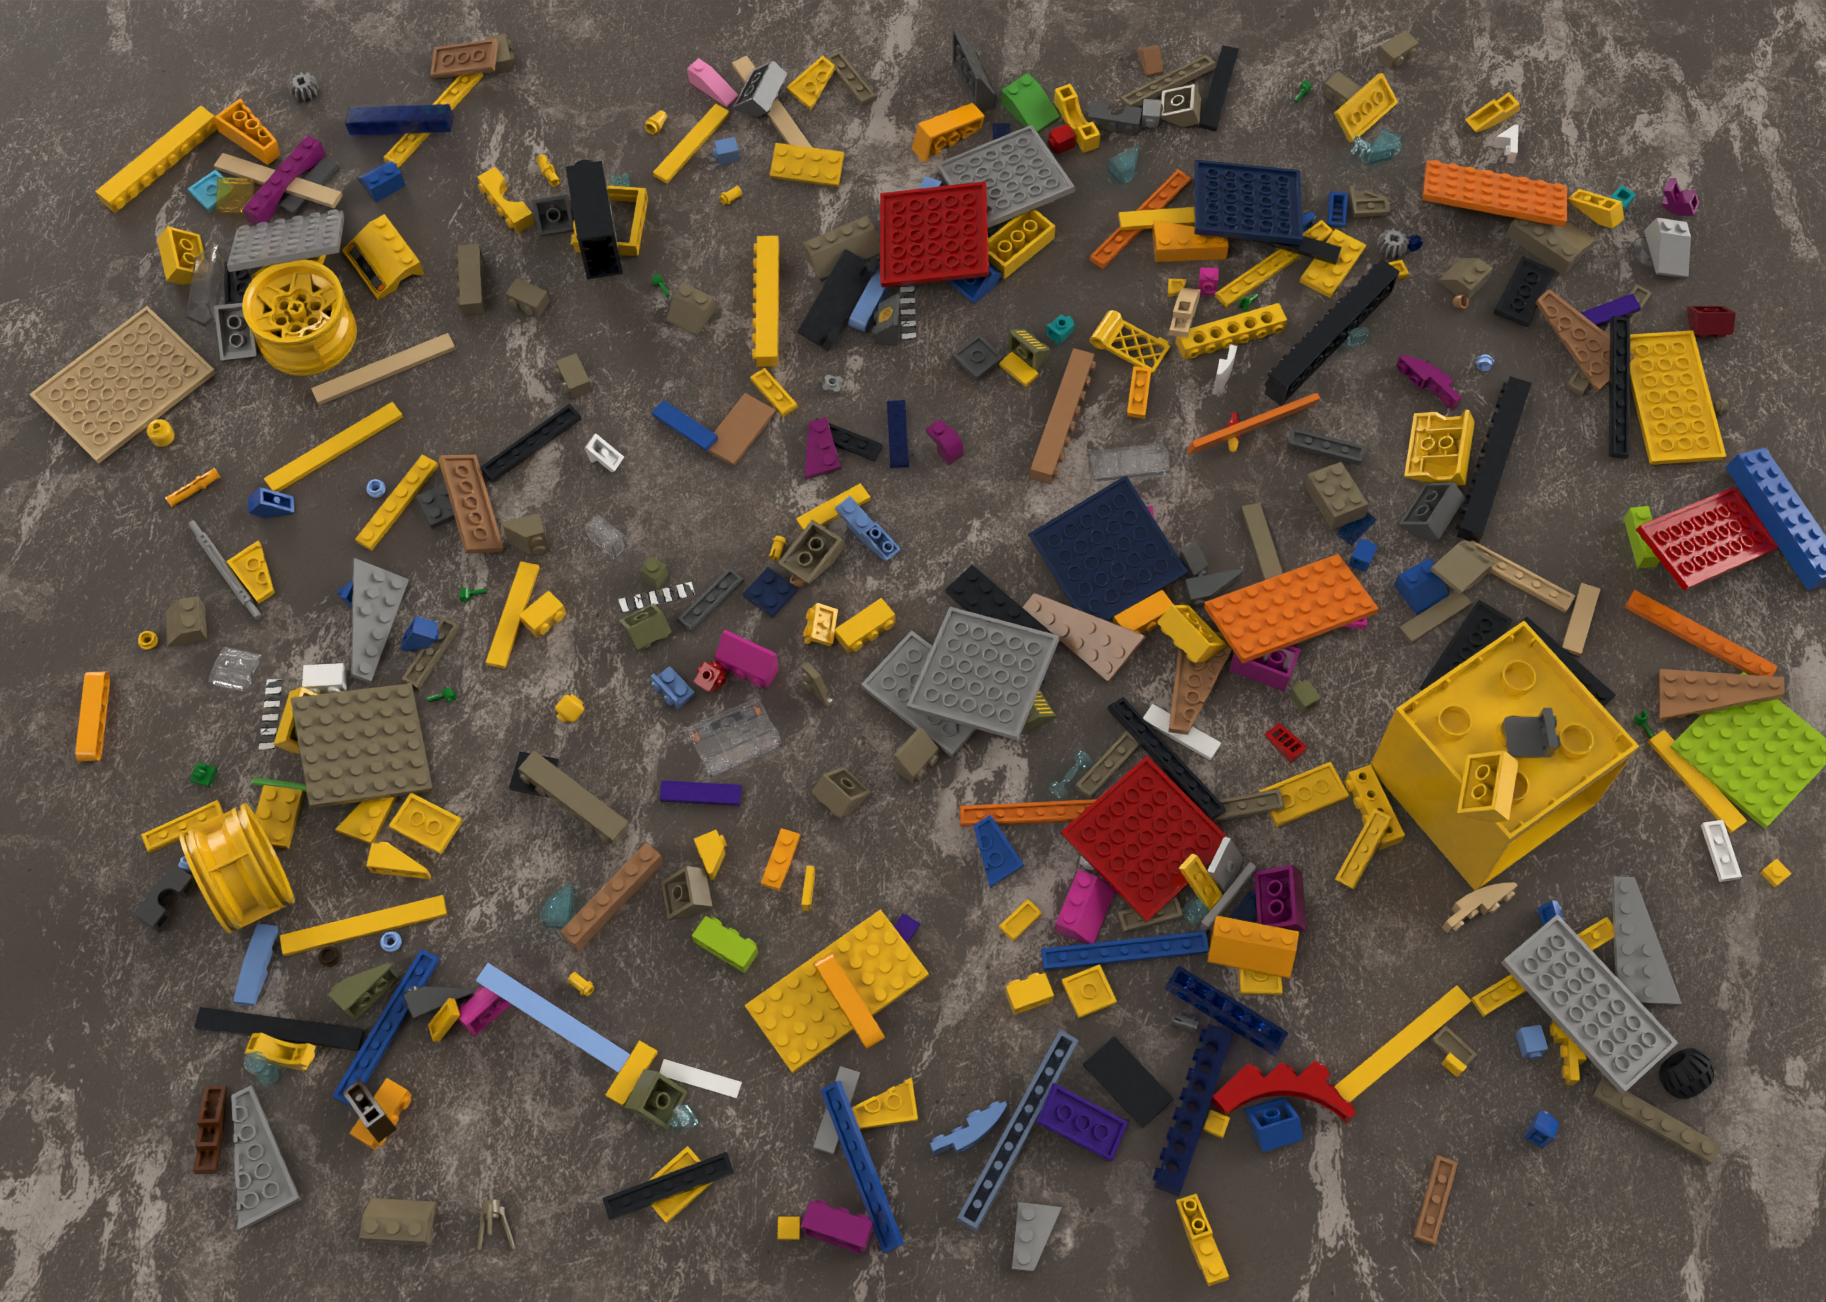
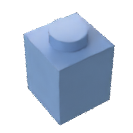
M735 137L714 141L715 148L712 151L714 159H718L719 166L740 161Z
M1542 1026L1524 1027L1517 1031L1516 1038L1522 1058L1530 1057V1060L1542 1058L1543 1054L1548 1050Z

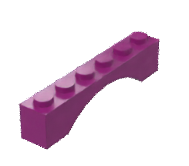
M306 135L242 208L250 223L257 225L260 222H268L273 217L276 206L290 183L304 171L314 168L326 156L320 141Z

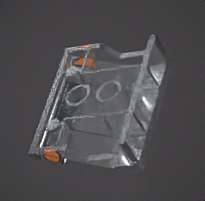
M758 696L685 727L709 778L718 776L783 747L778 730L772 725L766 709Z

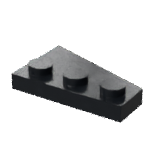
M228 261L224 262L225 305L243 303L245 291L252 281L247 269L229 272L227 267Z

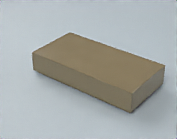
M1446 1025L1431 1039V1042L1446 1056L1451 1053L1466 1066L1478 1055Z

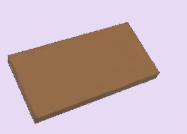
M497 39L434 47L430 77L432 79L495 71L498 50Z
M744 393L715 430L714 434L718 436V440L707 452L734 467L775 415L776 410Z

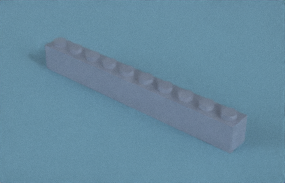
M1059 1030L958 1215L957 1223L975 1234L979 1230L1036 1124L1052 1083H1058L1078 1046V1039Z

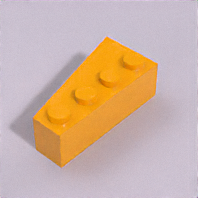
M241 98L215 116L219 133L265 164L269 165L280 156L277 140L261 125L260 120L255 118L252 111L244 105Z

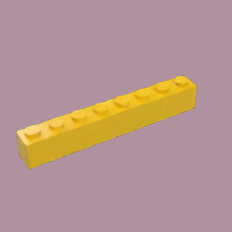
M199 106L95 192L101 203L114 213L123 208L141 191L150 186L158 177L162 176L169 168L218 129L215 116L204 107Z
M757 236V243H754V254H757V258H753L754 269H757V273H753V283L756 284V288H753V299H756V303H753V314H756V318H753V329H756V333H752V342L756 344V348L752 349V359L756 360L757 367L779 366V236Z

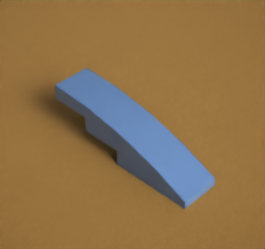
M257 924L242 965L233 1000L234 1004L255 1006L268 975L267 966L273 954L272 946L279 932L278 926Z

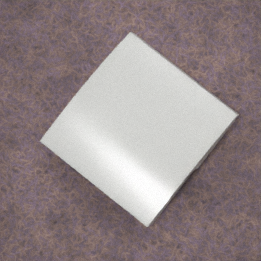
M1230 345L1227 360H1219L1213 394L1215 395L1221 391L1231 375L1237 346Z

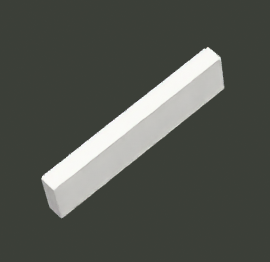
M1154 704L1151 705L1143 717L1152 728L1210 761L1221 745V742L1193 726L1188 735L1168 732L1170 713Z

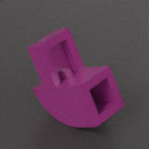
M1669 178L1663 189L1665 196L1662 202L1663 207L1668 212L1679 216H1694L1700 203L1696 191H1681L1677 179Z
M941 419L926 428V433L937 444V453L948 465L963 456L962 442L953 428L949 429Z

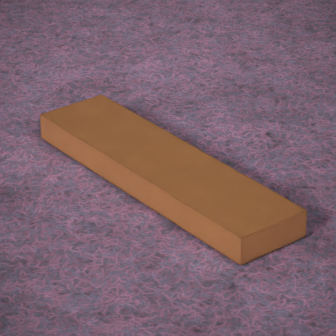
M1436 1155L1413 1239L1432 1246L1436 1245L1458 1162Z

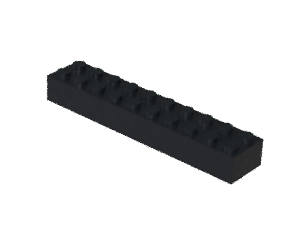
M1383 259L1378 264H1373L1369 273L1363 275L1359 279L1358 284L1355 287L1352 286L1348 290L1347 295L1337 301L1336 307L1333 310L1329 309L1322 321L1318 320L1313 330L1306 332L1302 341L1299 344L1296 343L1290 353L1284 355L1280 359L1279 364L1269 370L1264 394L1280 406H1283L1393 293L1400 271Z

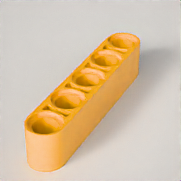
M107 671L86 672L84 676L75 750L78 762L100 761L102 756L110 677Z
M830 953L813 963L864 1047L868 1049L885 1038L884 1034L834 955Z

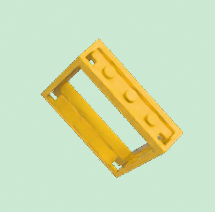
M607 186L610 201L636 202L629 243H617L621 256L638 257L648 202L646 188ZM573 221L574 234H571V245H573L575 252L581 253L575 221Z

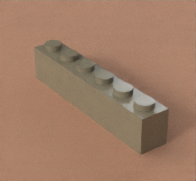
M533 751L518 768L519 777L526 784H533L536 787L535 790L542 796H549L555 806L558 808L562 806L567 810L566 813L572 819L576 820L578 818L582 821V825L588 831H595L599 834V839L604 843H611L614 846L629 828V822L536 751Z

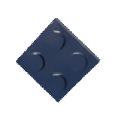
M767 567L745 590L743 597L773 618L795 595L797 588Z

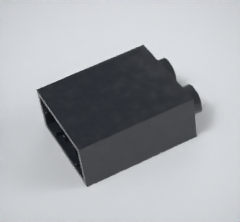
M585 159L576 162L572 166H566L577 239L587 280L623 274L602 161L593 162L592 160Z

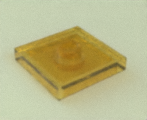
M217 177V212L244 213L242 208L254 196V178Z

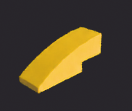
M1508 92L1497 101L1495 99L1490 101L1466 118L1465 121L1477 133L1491 128L1519 112L1520 104Z

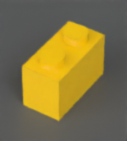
M547 591L520 613L519 616L522 624L538 638L540 635L547 633L556 622H560L566 615L564 605L550 591Z
M1034 973L1029 975L1028 979L1022 981L1019 979L1013 980L1008 983L1005 990L1014 1015L1051 1003L1054 999L1046 973Z

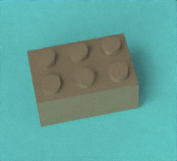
M1342 462L1307 474L1305 488L1331 530L1366 517L1368 503Z

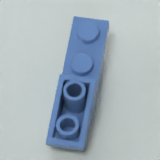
M851 496L836 506L835 510L846 521L847 527L853 534L884 561L887 562L901 550L882 527L868 517Z
M999 1101L994 1102L984 1111L975 1110L968 1114L969 1117L966 1118V1128L960 1126L954 1129L952 1134L948 1136L943 1134L932 1139L933 1142L930 1143V1149L933 1156L951 1148H954L956 1155L979 1143L1002 1119L1007 1110L1006 1101L1002 1103Z

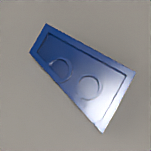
M991 815L973 825L991 888L1022 868L1024 864Z

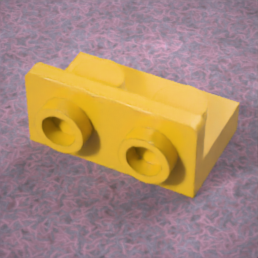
M816 603L812 608L808 609L806 613V619H808L807 626L803 632L805 644H809L812 641L829 647L833 644L838 609Z

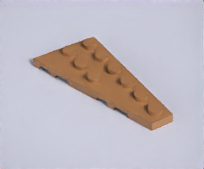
M1548 289L1537 299L1536 305L1598 393L1609 383L1610 336L1552 290ZM1630 352V362H1631V361L1634 359L1635 356Z
M1036 593L1022 607L1051 633L1058 635L1061 642L1108 682L1113 679L1147 637Z
M1215 632L1227 646L1206 662L1194 663L1187 658V653L1183 649L1178 648L1168 732L1188 735L1233 650L1222 633Z
M1659 669V722H1664L1666 719L1674 717L1677 719L1684 718L1685 715L1694 713L1700 715L1725 710L1735 705L1740 707L1746 706L1747 703L1758 701L1761 703L1784 698V677Z

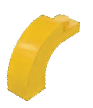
M252 1033L245 1054L282 1067L307 1070L315 1057L314 1050L316 1046L309 1043H288L263 1033Z

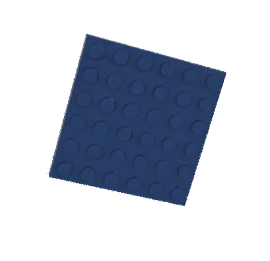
M1195 160L1194 234L1302 245L1303 222L1300 170Z
M1127 475L1028 534L1072 607L1106 621L1111 620L1117 614L1188 573Z

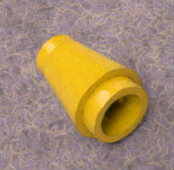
M660 110L647 119L644 125L645 130L651 135L659 133L667 119V114Z

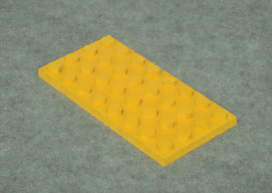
M1694 331L1630 334V352L1635 356L1630 362V386L1650 465L1724 460L1726 453Z
M881 909L745 1005V1008L792 1074L854 1030L813 963L832 953L872 1017L929 977L928 971Z

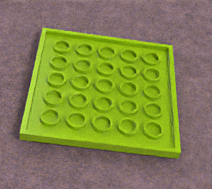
M1778 699L1761 703L1758 701L1747 703L1746 706L1740 707L1735 705L1725 710L1701 714L1670 746L1672 750L1710 780L1724 796L1764 829L1773 822L1826 765V738Z

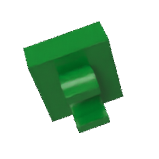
M197 762L189 780L191 783L210 788L218 770L216 767Z

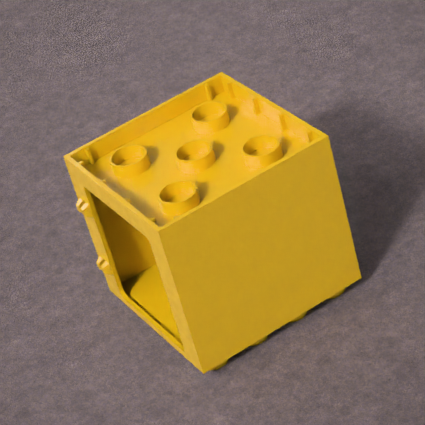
M1523 621L1396 708L1370 765L1379 780L1473 890L1476 891L1595 806L1639 748V745L1531 627ZM1543 708H1552L1553 716H1556L1557 719L1555 730L1556 735L1560 738V746L1551 758H1515L1519 763L1509 821L1486 822L1457 814L1467 755L1503 750L1507 752L1503 720L1506 717H1538Z

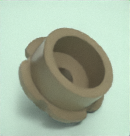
M1718 397L1717 401H1714V411L1718 412L1719 415L1728 413L1729 404L1727 398L1721 399V397Z

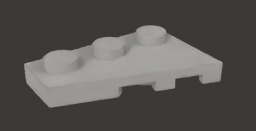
M1018 1202L1012 1270L1034 1273L1062 1207Z

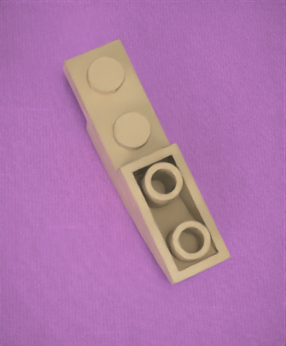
M1181 289L1173 310L1169 335L1188 337L1201 290Z
M1515 882L1494 884L1464 896L1454 904L1451 910L1455 914L1444 923L1442 928L1447 934L1452 930L1456 932L1465 924L1463 922L1465 919L1469 918L1471 920L1479 912L1483 916L1488 912L1494 913L1500 907V902L1503 900L1507 902L1515 895L1514 890L1518 885Z

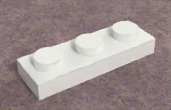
M1723 820L1704 822L1701 828L1719 882L1740 879L1742 875Z

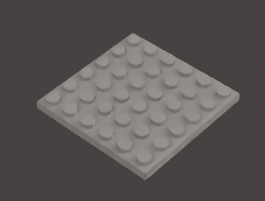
M1032 125L937 163V169L947 185L986 181L988 228L1075 192V186Z
M333 209L324 214L316 212L307 217L295 216L290 220L277 219L273 223L260 222L256 226H240L236 230L228 259V271L233 272L339 253L344 224L343 210Z
M949 607L906 705L907 709L1018 741L1060 640L1059 636Z

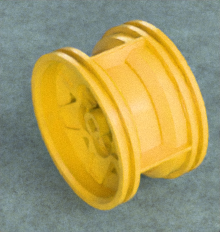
M304 259L274 264L260 272L245 291L242 303L244 318L262 355L275 369L295 376L315 375L333 368L351 351L357 335L356 321L337 276L326 266ZM332 311L329 317L327 312Z
M247 803L241 804V809L235 807L195 828H190L188 833L184 831L179 834L180 843L192 874L210 909L228 934L234 933L235 928L240 930L273 912L285 908L286 902L290 905L295 903L291 886L264 829Z

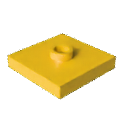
M1100 964L1061 980L1078 1019L1117 1004V1000Z

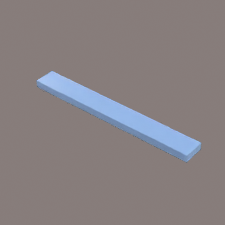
M487 963L476 979V982L619 1073L629 1058V1053L491 964Z

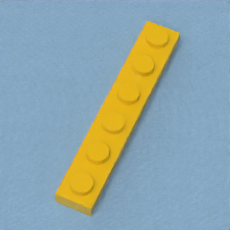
M422 454L355 538L356 542L372 551L439 467L438 463Z

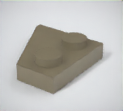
M1355 186L1349 187L1353 218L1389 216L1390 209L1387 197L1376 195L1367 190L1365 193L1355 190Z
M806 662L802 665L803 686L808 692L812 691L829 708L834 702L826 695L828 690L823 679L813 666Z

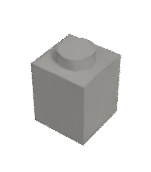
M1144 99L1141 127L1158 128L1161 100Z

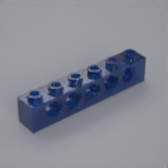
M1179 965L1167 983V991L1274 1057L1289 1033Z

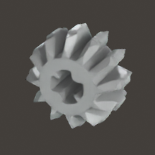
M301 72L300 75L294 74V78H290L288 89L293 98H296L298 101L303 99L306 102V99L312 100V96H317L319 86L314 76H311L309 73L304 75Z
M1394 228L1391 231L1386 229L1379 236L1377 248L1380 249V254L1385 253V258L1387 256H1391L1392 259L1395 256L1400 258L1407 251L1409 239L1406 238V234H1401V229L1399 231H1395Z

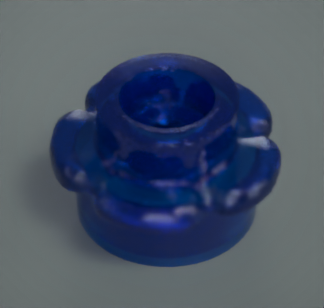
M1412 235L1408 238L1409 244L1407 249H1410L1412 252L1417 251L1423 245L1422 238L1419 235Z

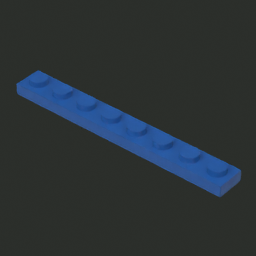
M1206 931L1043 948L1041 949L1043 970L1049 971L1099 964L1105 965L1206 954L1209 952Z
M423 949L419 951L333 1093L332 1097L352 1107L342 1092L359 1079L366 1085L409 1013L403 995L406 994V990L414 986L421 988L426 985L440 961L439 957Z
M835 1081L820 1091L869 1218L873 1222V1228L883 1254L904 1245V1242L842 1082Z

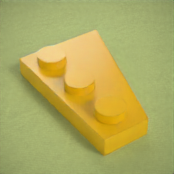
M821 56L786 87L787 91L811 111L832 76L835 65L824 56Z
M397 797L362 801L335 829L336 832L368 844L374 843Z
M912 1077L905 1080L904 1083L896 1087L893 1086L887 1089L886 1092L852 1107L859 1129L863 1130L918 1121Z

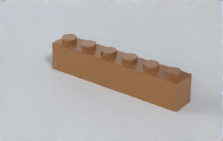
M645 843L560 931L563 939L579 952L664 864L661 855L649 844Z

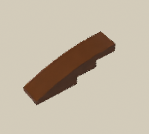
M226 1085L205 1086L197 1120L199 1130L195 1144L197 1150L193 1167L195 1174H217L225 1123Z

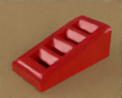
M1280 723L1264 734L1290 764L1306 753L1308 748ZM1278 730L1281 732V733H1280L1278 736H1276V737H1273V736H1272V735H1273L1274 733H1276ZM1283 736L1286 737V739H1284L1282 742L1278 741ZM1287 742L1291 743L1287 747L1284 746ZM1293 747H1295L1296 750H1294L1293 752H1291L1290 749H1292Z

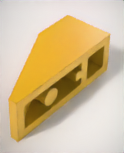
M1578 189L1568 198V202L1598 225L1613 229L1624 220L1622 201Z
M379 842V844H371L366 864L371 873L431 879V875L425 867L390 843Z

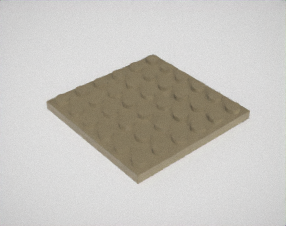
M412 683L291 698L309 809L404 796L410 793L432 792V783Z

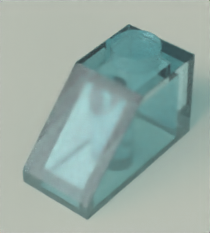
M1382 128L1368 153L1366 164L1371 165L1391 160L1395 153L1398 154L1401 150L1402 144L1400 141L1402 136Z
M1138 144L1109 159L1108 171L1119 185L1130 181L1135 175L1140 149Z
M572 883L566 884L545 901L544 908H541L540 920L543 921L546 928L563 929L571 920L575 888Z

